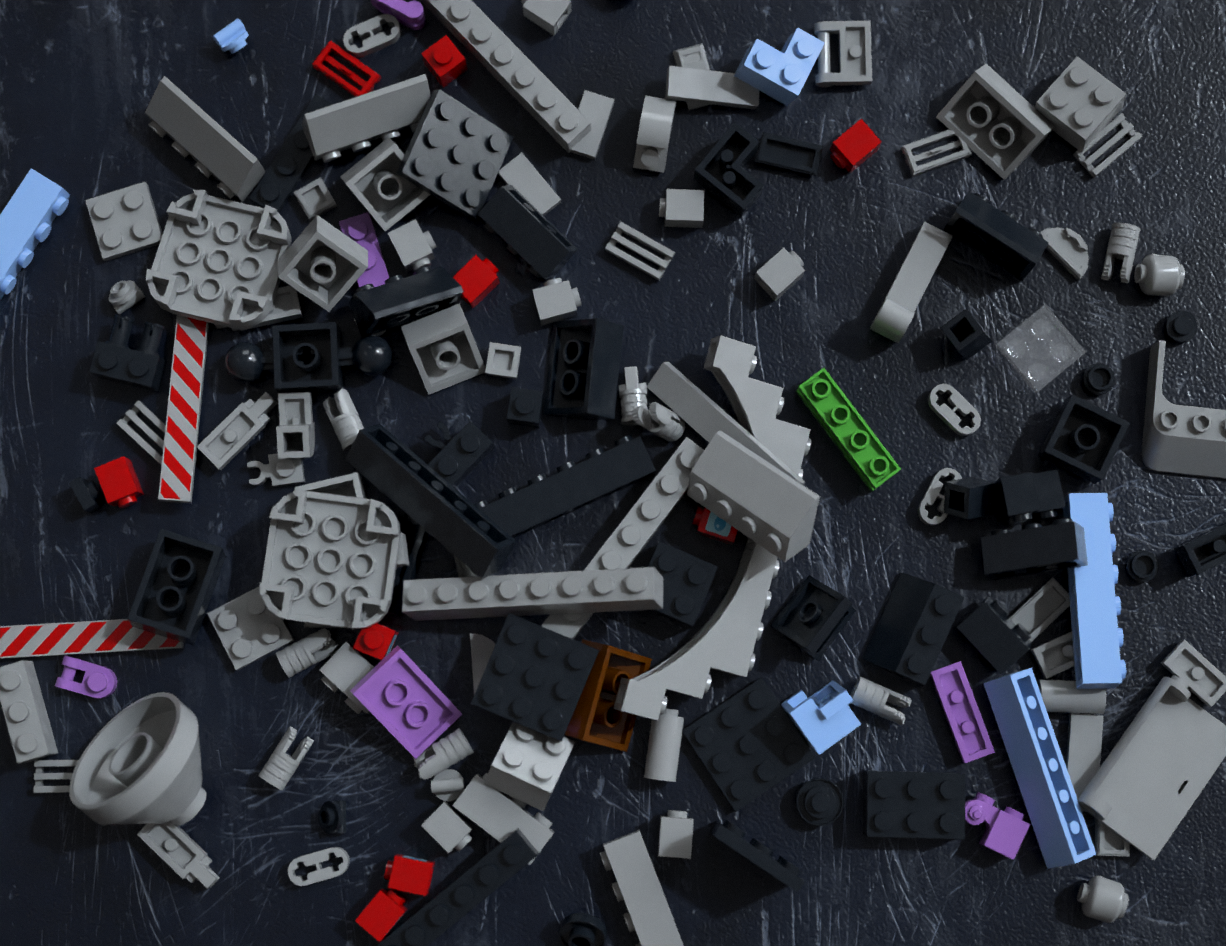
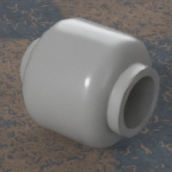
M1149 254L1143 259L1141 264L1136 266L1134 272L1135 282L1139 283L1141 291L1147 295L1155 296L1173 295L1177 289H1181L1185 278L1183 265L1179 263L1176 257L1171 255Z
M1101 876L1092 877L1088 884L1082 883L1077 895V901L1082 903L1084 915L1105 923H1112L1117 918L1122 919L1129 900V895L1125 893L1121 883Z

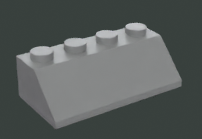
M423 74L304 114L302 127L314 160L322 158L324 163L340 158V152L351 148L353 152L365 150L371 147L370 142L380 138L384 141L388 137L391 140L400 137L399 132L410 128L414 133L431 97L426 75Z
M164 76L160 80L145 111L151 120L148 125L162 138L167 134L174 141L171 146L184 158L188 155L197 161L194 165L195 168L206 178L213 175L220 182L217 187L227 197L232 199L235 195L243 202L257 187L266 172L259 160L168 78Z
M721 430L714 435L691 470L687 495L694 501L710 510L720 519L726 521L784 562L810 544L820 496Z

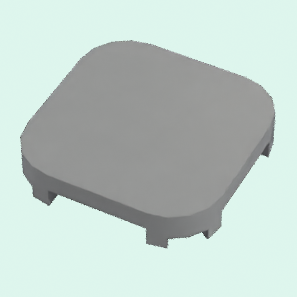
M193 190L194 193L183 196L176 203L172 201L166 211L169 217L151 270L147 269L146 282L153 299L162 309L188 318L237 329H246L258 325L268 316L273 307L281 281L278 278V261L291 246L292 237L284 218L277 212V209L265 205V208L218 198L208 195L206 190Z
M307 490L293 491L282 497L273 506L269 516L271 521L262 582L259 583L260 596H262L266 607L275 616L287 620L346 628H368L380 622L387 614L392 601L401 538L400 523L395 513L384 503L373 499Z

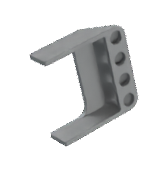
M1158 340L1150 347L1142 461L1147 468L1156 472L1226 479V410L1176 405L1170 403L1164 397L1162 381L1166 341Z

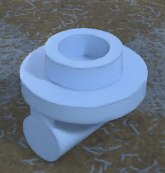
M237 18L212 37L223 52L230 50L231 53H235L247 44L245 39L249 34L245 30L243 23Z

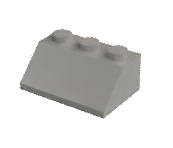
M987 64L977 69L936 116L1004 180L1055 128L1051 122Z

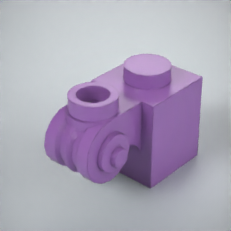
M977 792L973 799L965 802V822L979 825L984 821L986 829L979 844L1014 860L1030 824L1022 821L1024 814L1008 806L1002 811L993 806L994 799Z

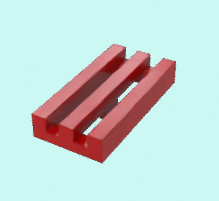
M331 40L312 64L314 69L354 97L372 92L373 86L381 80V76ZM333 51L370 79L366 82L332 58L329 53ZM323 61H326L361 86V91L322 64Z

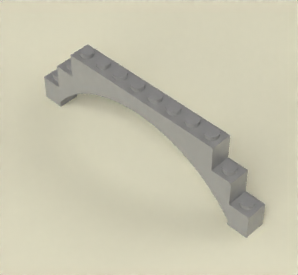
M722 335L711 338L703 369L711 371L727 395L739 424L802 479L803 469H801L803 457L810 450L811 439L809 434L811 429L776 419V415L781 413L784 405V397H781L783 388L748 377L756 366L757 356L754 355L756 346ZM747 537L736 575L725 597L710 619L690 641L654 668L632 679L621 677L613 709L658 720L659 715L664 713L667 706L666 690L703 699L704 693L708 692L711 685L712 676L709 674L710 668L736 676L747 677V673L752 670L755 663V654L753 653L755 642L760 639L763 632L762 615L771 601V592L769 591L771 581L776 577L779 570L777 557Z

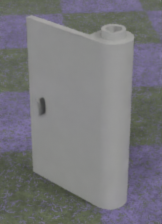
M1172 675L1171 678L1164 676L1077 799L1079 805L1151 860H1155L1226 756V725L1189 699L1191 696L1187 689L1189 685L1175 675Z

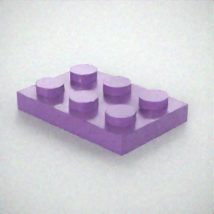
M398 645L350 690L415 759L462 715L455 705Z

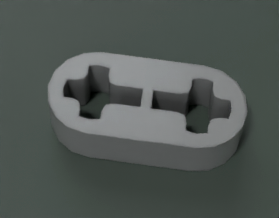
M390 14L376 16L349 28L344 34V46L347 52L354 57L367 56L397 42L401 35L398 20ZM387 23L389 27L394 26L391 28V35L386 36L384 32H381L382 24ZM358 35L360 39L367 38L362 41L363 47L350 46L354 42V36Z
M939 384L931 390L928 395L929 407L956 434L968 436L979 428L981 422L980 414L955 388L948 384ZM936 392L940 394L947 392L950 395L947 401L954 408L951 410L946 404L939 406L936 403L938 400ZM957 410L964 417L968 414L971 415L970 424L973 427L965 426L961 428L958 425L961 419L954 412Z
M944 468L933 477L918 507V516L924 524L930 526L937 525L947 517L948 514L944 513L945 494L939 493L943 483L939 479L940 477L945 478L948 475L953 477L952 480L962 479L959 472L955 469ZM937 498L941 500L937 507L941 515L940 517L934 516L930 519L927 517L928 511L925 509V506H931Z
M330 847L294 859L289 864L288 876L294 884L299 886H306L334 878L345 873L350 864V857L340 847ZM330 853H335L336 857H342L343 863L338 866V871H335L333 866L322 868L321 862L329 860L331 858ZM299 862H303L305 866L316 864L317 870L308 873L307 880H304L302 875L296 876L295 870L300 867Z

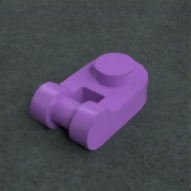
M370 1L381 13L394 16L398 22L413 30H420L425 26L426 19L423 6L418 1Z
M64 655L62 661L64 669L61 677H57L55 683L56 687L93 698H106L114 693L117 687V678L115 673L107 667ZM77 669L85 671L82 683L73 681Z

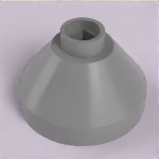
M166 692L145 696L123 709L98 732L81 755L70 781L69 793L73 804L91 820L102 825L153 824L170 821L172 824L179 826L190 821L201 810L206 800V791L201 787L202 768L199 729L195 714L176 696Z

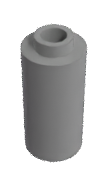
M1068 680L1037 681L1047 712L1103 714L1105 711L1106 689H1076V681Z
M665 709L664 713L659 715L658 720L651 719L644 778L676 782L684 717H678L679 710Z

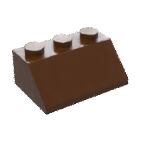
M582 639L581 643L599 650L564 735L627 752L637 715L613 709L621 677L632 679L648 671L652 659L609 645Z

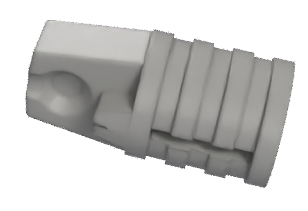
M637 366L625 367V384L618 385L619 398H621L620 405L622 407L621 424L627 426L639 425L634 421L631 414L632 410L638 406L648 409L646 398L647 384L646 382L639 383Z

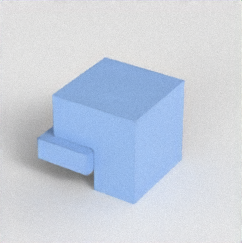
M834 680L808 698L803 690H800L781 704L807 743L819 755L861 725L848 706L853 699Z

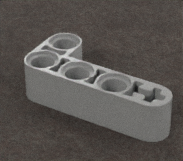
M926 222L923 223L870 330L899 343L952 239V235Z

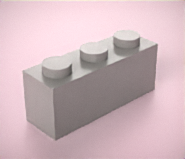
M22 660L0 667V702L17 763H28L58 754L33 661Z
M485 773L483 777L476 774L453 804V807L499 842H502L519 828L540 853L554 834V831L550 829L553 823L539 812L533 816L524 809L527 805L526 803L485 785L488 773Z

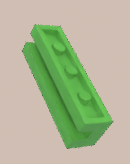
M822 368L798 386L796 390L798 396L871 492L901 470L825 368Z

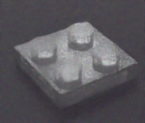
M1046 304L995 345L1035 393L1039 392L1086 353Z

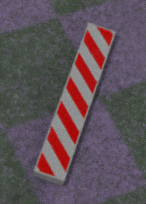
M177 315L158 500L161 502L192 504L209 322Z
M127 619L0 626V659L184 648L183 642L132 627Z

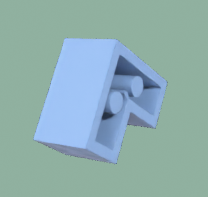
M797 28L787 38L781 52L756 39L747 49L734 76L784 105L789 106L799 96L824 42L800 28Z

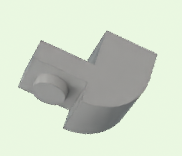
M645 96L633 168L664 173L675 112V100Z
M311 391L278 393L280 425L276 426L278 459L308 458L313 456L315 422H313Z

